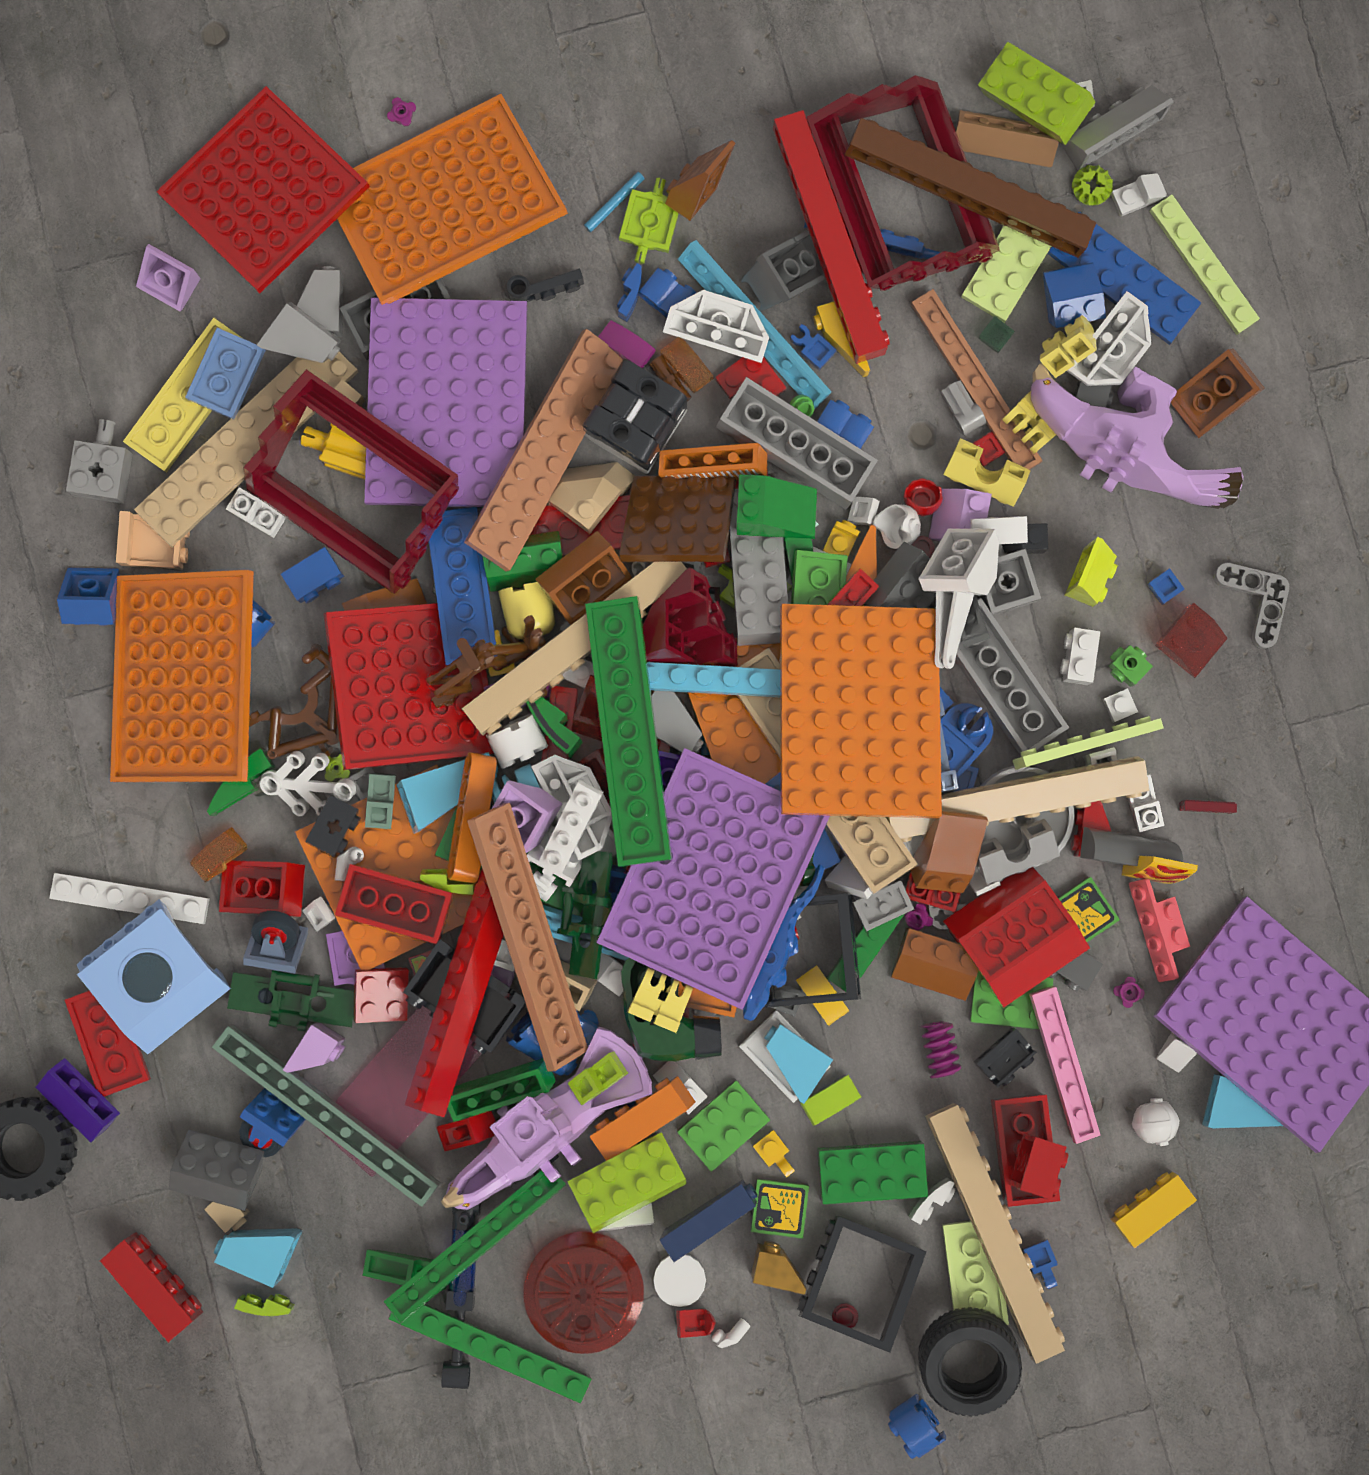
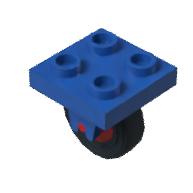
M264 1088L240 1115V1118L244 1120L239 1130L240 1140L245 1146L264 1151V1157L267 1158L275 1155L297 1132L306 1119Z

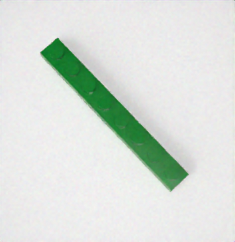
M541 1170L388 1297L384 1304L399 1323H403L562 1190L566 1183L561 1177L555 1182H550Z
M424 1304L400 1324L580 1404L592 1380L588 1375L427 1304ZM390 1313L388 1319L400 1324L395 1316Z

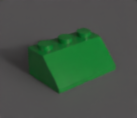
M559 531L529 535L509 571L503 570L483 556L486 577L491 592L510 587L520 588L524 587V584L537 582L535 580L537 577L563 558Z

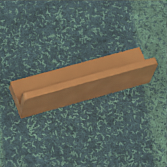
M963 110L959 111L956 133L963 151L1045 167L1053 166L1059 141L1030 123Z

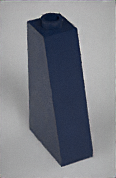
M741 1180L665 1228L659 1240L672 1261L676 1262L756 1207L757 1200L755 1198L758 1197V1194L750 1183L746 1184L744 1180Z

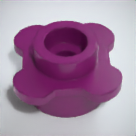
M396 97L392 100L393 106L391 111L387 113L388 120L391 122L395 121L403 126H409L412 122L413 112L416 111V105L413 102L407 103L402 101L401 98ZM404 110V113L400 114L399 111Z
M918 903L914 910L904 914L907 925L913 930L920 931L924 926H931L933 924V918L928 915L926 906L923 903Z
M1126 977L1123 984L1115 986L1113 989L1114 995L1120 997L1122 1005L1126 1008L1132 1007L1134 1002L1142 999L1145 995L1144 990L1136 984V980L1133 977ZM1127 990H1131L1130 995L1127 994Z

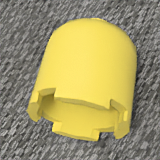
M538 582L524 584V588L513 590L510 587L498 591L508 632L514 638L523 639L525 629L523 620L530 615L535 619L534 630L540 628L543 632L541 636L553 630L555 625L553 605Z

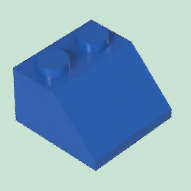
M1093 262L1042 272L1048 320L1055 328L1064 327L1068 324L1073 325L1075 319L1081 315L1088 321L1106 318L1103 290Z
M67 568L57 598L62 624L114 625L116 619L117 576H120L119 569Z

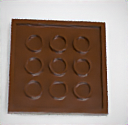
M634 476L619 554L621 562H725L736 488L735 477L717 476L715 478H700L699 476H692L690 478H675L667 476L662 479L660 476Z

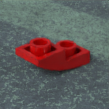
M910 873L906 887L910 900L956 913L961 893L916 888Z

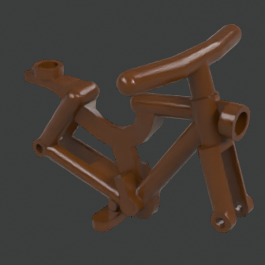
M530 615L523 620L525 623L524 642L521 639L514 638L508 632L507 626L502 628L501 633L511 644L493 645L491 642L486 643L484 639H481L471 648L465 638H460L457 641V646L462 655L438 673L426 679L429 685L444 684L434 691L435 697L431 698L437 708L442 705L451 706L455 702V697L471 692L473 687L470 679L480 671L489 667H493L495 671H500L521 659L525 661L539 647L545 646L546 642L541 636L543 634L541 629L537 628L534 630V617ZM458 667L459 674L446 676ZM547 688L542 690L544 694L542 697L547 695Z
M313 644L311 649L302 656V662L305 664H310L313 660L317 659L324 665L319 672L300 688L302 694H308V702L305 708L295 714H286L280 706H274L262 714L258 710L249 714V727L260 721H270L267 756L270 759L315 745L319 746L321 753L329 756L333 752L331 745H335L340 741L332 677L330 679L328 723L314 713L319 699L317 686L331 675L329 655L322 650V646L319 644ZM306 722L318 732L280 744L281 724L296 725Z

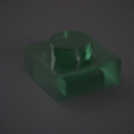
M994 316L978 339L999 353L1015 331Z

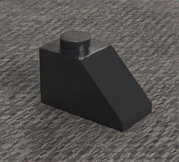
M1027 524L1028 543L1002 544L1004 553L1010 554L1026 549L1027 554H1044L1048 550V524Z

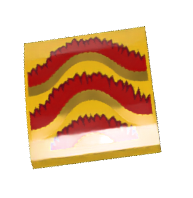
M1139 856L1138 866L1123 865L1122 876L1172 884L1183 881L1197 871L1198 865L1154 856Z

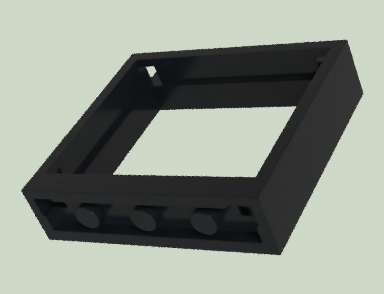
M852 894L814 896L807 904V906L838 903L846 993L775 999V988L772 985L768 1002L764 1008L861 999Z
M835 1216L834 1220L830 1219L825 1229V1234L828 1235L825 1245L820 1244L815 1257L816 1260H819L816 1270L811 1269L806 1281V1284L809 1285L806 1296L802 1294L799 1299L797 1310L800 1313L798 1316L890 1353L927 1251L840 1216ZM843 1227L910 1254L880 1340L812 1313Z

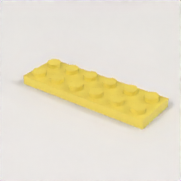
M215 318L208 324L123 441L166 473L212 411L187 400L185 396L216 328L242 338Z

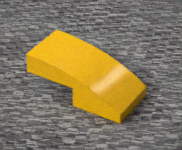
M817 965L796 980L806 996L837 993ZM843 1001L813 1003V1006L828 1026L849 1012Z

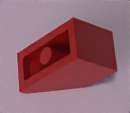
M491 1110L456 1122L451 1121L437 1126L436 1128L444 1151L473 1145L495 1136L490 1126L496 1120Z

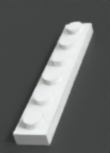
M54 873L49 898L139 914L160 899L166 905L172 919L205 924L210 900V898Z

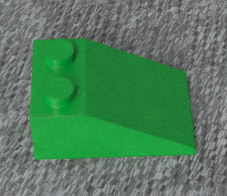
M739 474L737 535L815 539L817 489L769 476Z

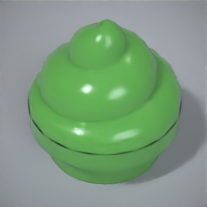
M798 395L790 401V405L809 417L813 415V401L808 396Z

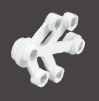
M293 751L287 757V762L278 771L268 770L260 779L261 790L267 795H279L297 816H303L309 810V804L316 810V814L320 815L326 800L321 801L313 792L333 793L337 799L343 802L349 801L356 793V785L350 779L344 778L338 782L310 780L318 771H322L328 766L329 758L324 753L316 754L312 758L311 764L296 779L285 777L293 768L297 769L305 762V757L300 751ZM293 757H296L299 763L295 762ZM317 759L322 760L323 765L319 764ZM289 790H295L303 798L296 799ZM297 804L301 805L303 810L299 809Z

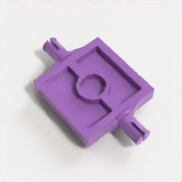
M342 930L326 934L334 985L347 983L354 985L355 969H360ZM383 963L373 969L386 968V965Z

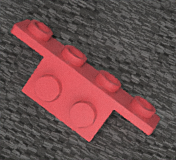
M1149 879L1130 882L1131 895L1158 982L1178 979L1179 975L1172 953L1190 947L1176 898L1171 897L1156 902Z

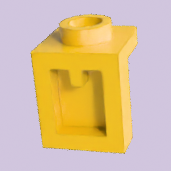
M842 520V522L836 521L823 551L830 554L849 556L860 531L856 530L857 526L846 520Z

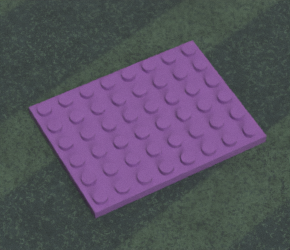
M371 298L367 412L458 474L459 490L448 506L484 507L524 436L527 301L400 298L390 304L385 303L382 305L378 298ZM366 448L364 500L366 505L425 506L434 496L432 493Z
M684 748L664 792L672 860L631 865L597 943L743 1010L830 816L782 815L781 791Z
M1248 897L1241 900L1154 1015L1158 1021L1315 1153L1321 1152L1369 1085V998Z

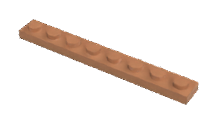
M934 289L912 301V308L958 380H961L973 403L978 404L986 418L987 426L1002 446L1008 459L1029 470L1040 464L1042 459L1037 452L1033 454L1030 450L1033 446L1030 440L1025 443L1021 441L1026 435L1025 432L1020 429L1015 434L1012 431L1016 426L1015 423L1010 421L1006 425L1002 420L1011 410Z

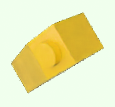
M834 302L818 306L816 315L813 316L817 331H822L823 337L837 349L862 377L868 376L870 372L868 362L855 363Z

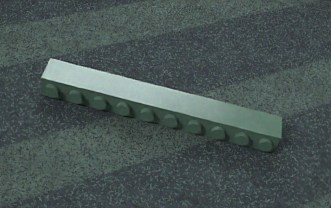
M234 1025L228 1026L212 1046L218 1053L421 1207L426 1204L441 1184L436 1178L295 1071L289 1073L283 1071L286 1065Z

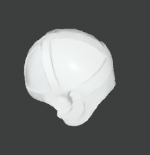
M891 505L876 515L873 521L876 529L881 531L885 544L893 549H898L903 542L911 545L921 533L919 516L912 507L907 505Z
M1151 1098L1150 1103L1140 1105L1136 1109L1132 1121V1128L1139 1138L1147 1143H1156V1145L1160 1146L1169 1145L1168 1141L1174 1138L1179 1127L1177 1113L1167 1101H1163V1098Z

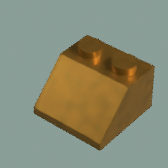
M764 1241V1245L757 1244L751 1272L753 1283L805 1294L806 1287L803 1279L785 1251L779 1248L780 1244L770 1241Z

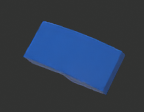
M638 263L633 269L629 268L622 278L624 291L629 295L624 294L621 297L617 308H619L618 317L625 322L629 320L633 313L641 289L642 266Z

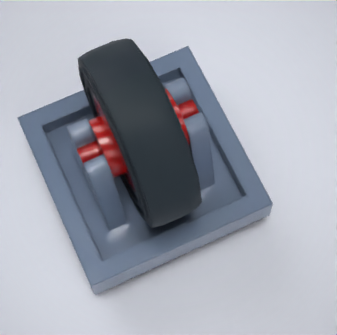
M279 911L261 912L254 919L251 929L252 934L243 957V965L295 974L307 939L308 927L298 926V923L292 917Z

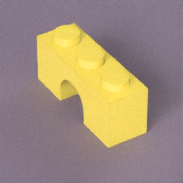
M960 438L943 475L955 482L963 483L975 491L992 494L991 497L997 499L1000 503L1014 507L1027 482L1030 470L1007 460L1002 469L989 471L980 463L983 448Z

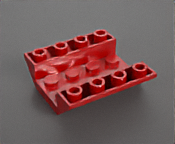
M1034 867L1028 868L1025 872L1008 876L1000 882V886L983 893L943 921L957 943L961 944L989 984L988 987L1003 1008L1090 949L1076 922L1046 880Z

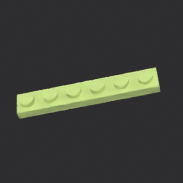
M1170 195L1151 208L1149 212L1235 334L1238 335L1257 322L1260 318L1174 196Z
M1150 716L1135 720V726L1129 727L1128 723L1113 726V732L1106 733L1105 729L1091 732V738L1085 740L1080 735L1067 739V745L1060 746L1058 741L1044 745L1045 751L1038 753L1036 748L1020 752L1022 757L1013 760L1015 770L1157 731L1164 727L1161 718L1151 721Z

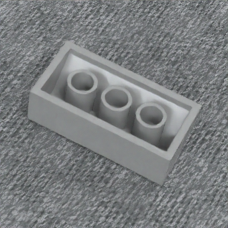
M1153 85L1145 90L1143 87H1140L1124 103L1121 100L1117 101L1108 108L1109 112L1102 116L1098 113L1087 121L1088 125L1081 129L1078 127L1068 143L1062 145L1076 169H1082L1161 121L1174 101L1170 96Z

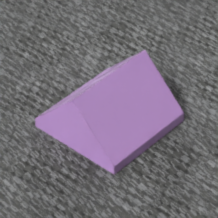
M148 244L145 249L136 287L174 309L181 311L201 278L194 269Z

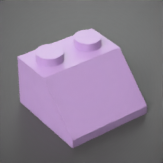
M942 489L943 500L938 510L933 513L928 538L941 541L947 529H971L970 519L988 517L992 494L969 489Z
M509 780L506 782L492 809L504 803L511 804L527 853L540 845L562 803L541 788Z
M322 1023L311 1025L283 1071L289 1073L324 1065L330 1061L334 1062L345 1049V1046L342 1045L345 1038Z

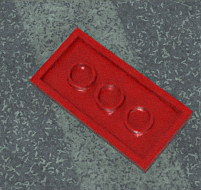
M90 991L65 999L94 1085L104 1097L151 1079L140 1047L124 1035Z

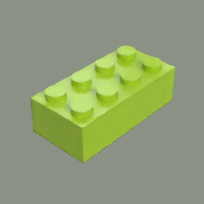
M1009 42L1006 43L978 84L986 97L1063 145L1068 143L1096 103L1091 92Z
M662 1132L567 1181L593 1233L687 1184L686 1178Z

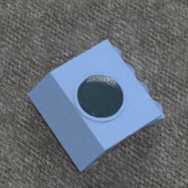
M160 899L151 906H148L140 915L131 922H128L121 930L105 940L102 945L76 964L79 969L78 977L124 1035L147 1054L230 990L223 973L217 968L213 970L204 961L176 926L166 905Z

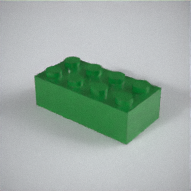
M922 1141L817 1148L822 1204L928 1197L925 1148Z

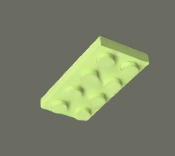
M1007 226L1003 227L996 238L1000 251L992 254V259L981 263L961 298L1003 323L1006 322L1051 248L1050 245Z
M971 1221L942 1224L953 1311L964 1307L984 1309L991 1312V1314H995L1006 1325H1009L1006 1301Z

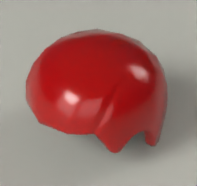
M924 478L913 480L904 491L905 505L912 507L919 516L932 515L938 510L943 500L941 487L931 480Z

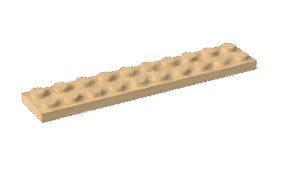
M340 352L332 361L327 359L323 363L296 357L237 413L234 420L230 419L134 509L135 512L173 548L179 540L245 480L243 467L260 449L259 435L275 419L273 406L306 369L333 388L342 379L348 383L358 373V369ZM306 407L294 433L316 412Z
M767 648L740 667L780 670V663L770 648ZM737 695L781 759V698ZM829 817L826 827L872 894H875L918 865L886 817Z

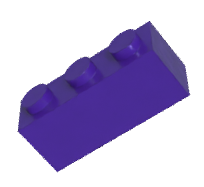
M65 1058L47 1071L35 1087L90 1143L106 1131L120 1114Z

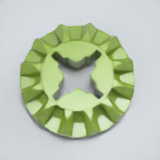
M1088 164L1086 167L1079 169L1072 181V190L1075 197L1083 204L1090 206L1102 204L1113 191V179H1111L1108 170H1104L1099 165L1090 166ZM1096 176V184L1100 185V187H1096L1090 194V185L1086 184V181L1090 182Z

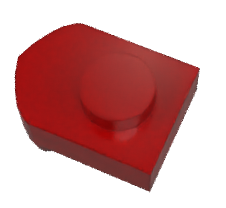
M676 1310L678 1338L708 1336L714 1330L716 1321L709 1310Z

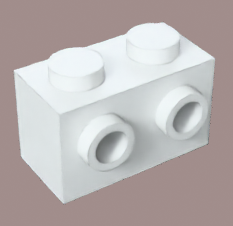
M1073 628L1069 631V634L1066 633L1064 640V649H1067L1066 658L1062 659L1060 674H1063L1062 682L1082 685L1093 683L1100 631Z

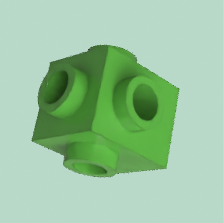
M1131 645L1124 649L1120 646L1110 656L1113 661L1108 665L1112 670L1110 672L1111 675L1121 683L1124 681L1129 687L1136 685L1153 666L1145 659L1147 656L1139 647L1135 646L1133 648Z

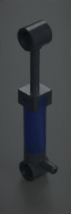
M481 1203L468 1210L452 1207L451 1245L479 1223ZM476 1261L448 1285L446 1310H455L454 1317L465 1321V1311H473L475 1306ZM452 1348V1360L443 1362L442 1388L469 1389L471 1363L462 1361V1351Z

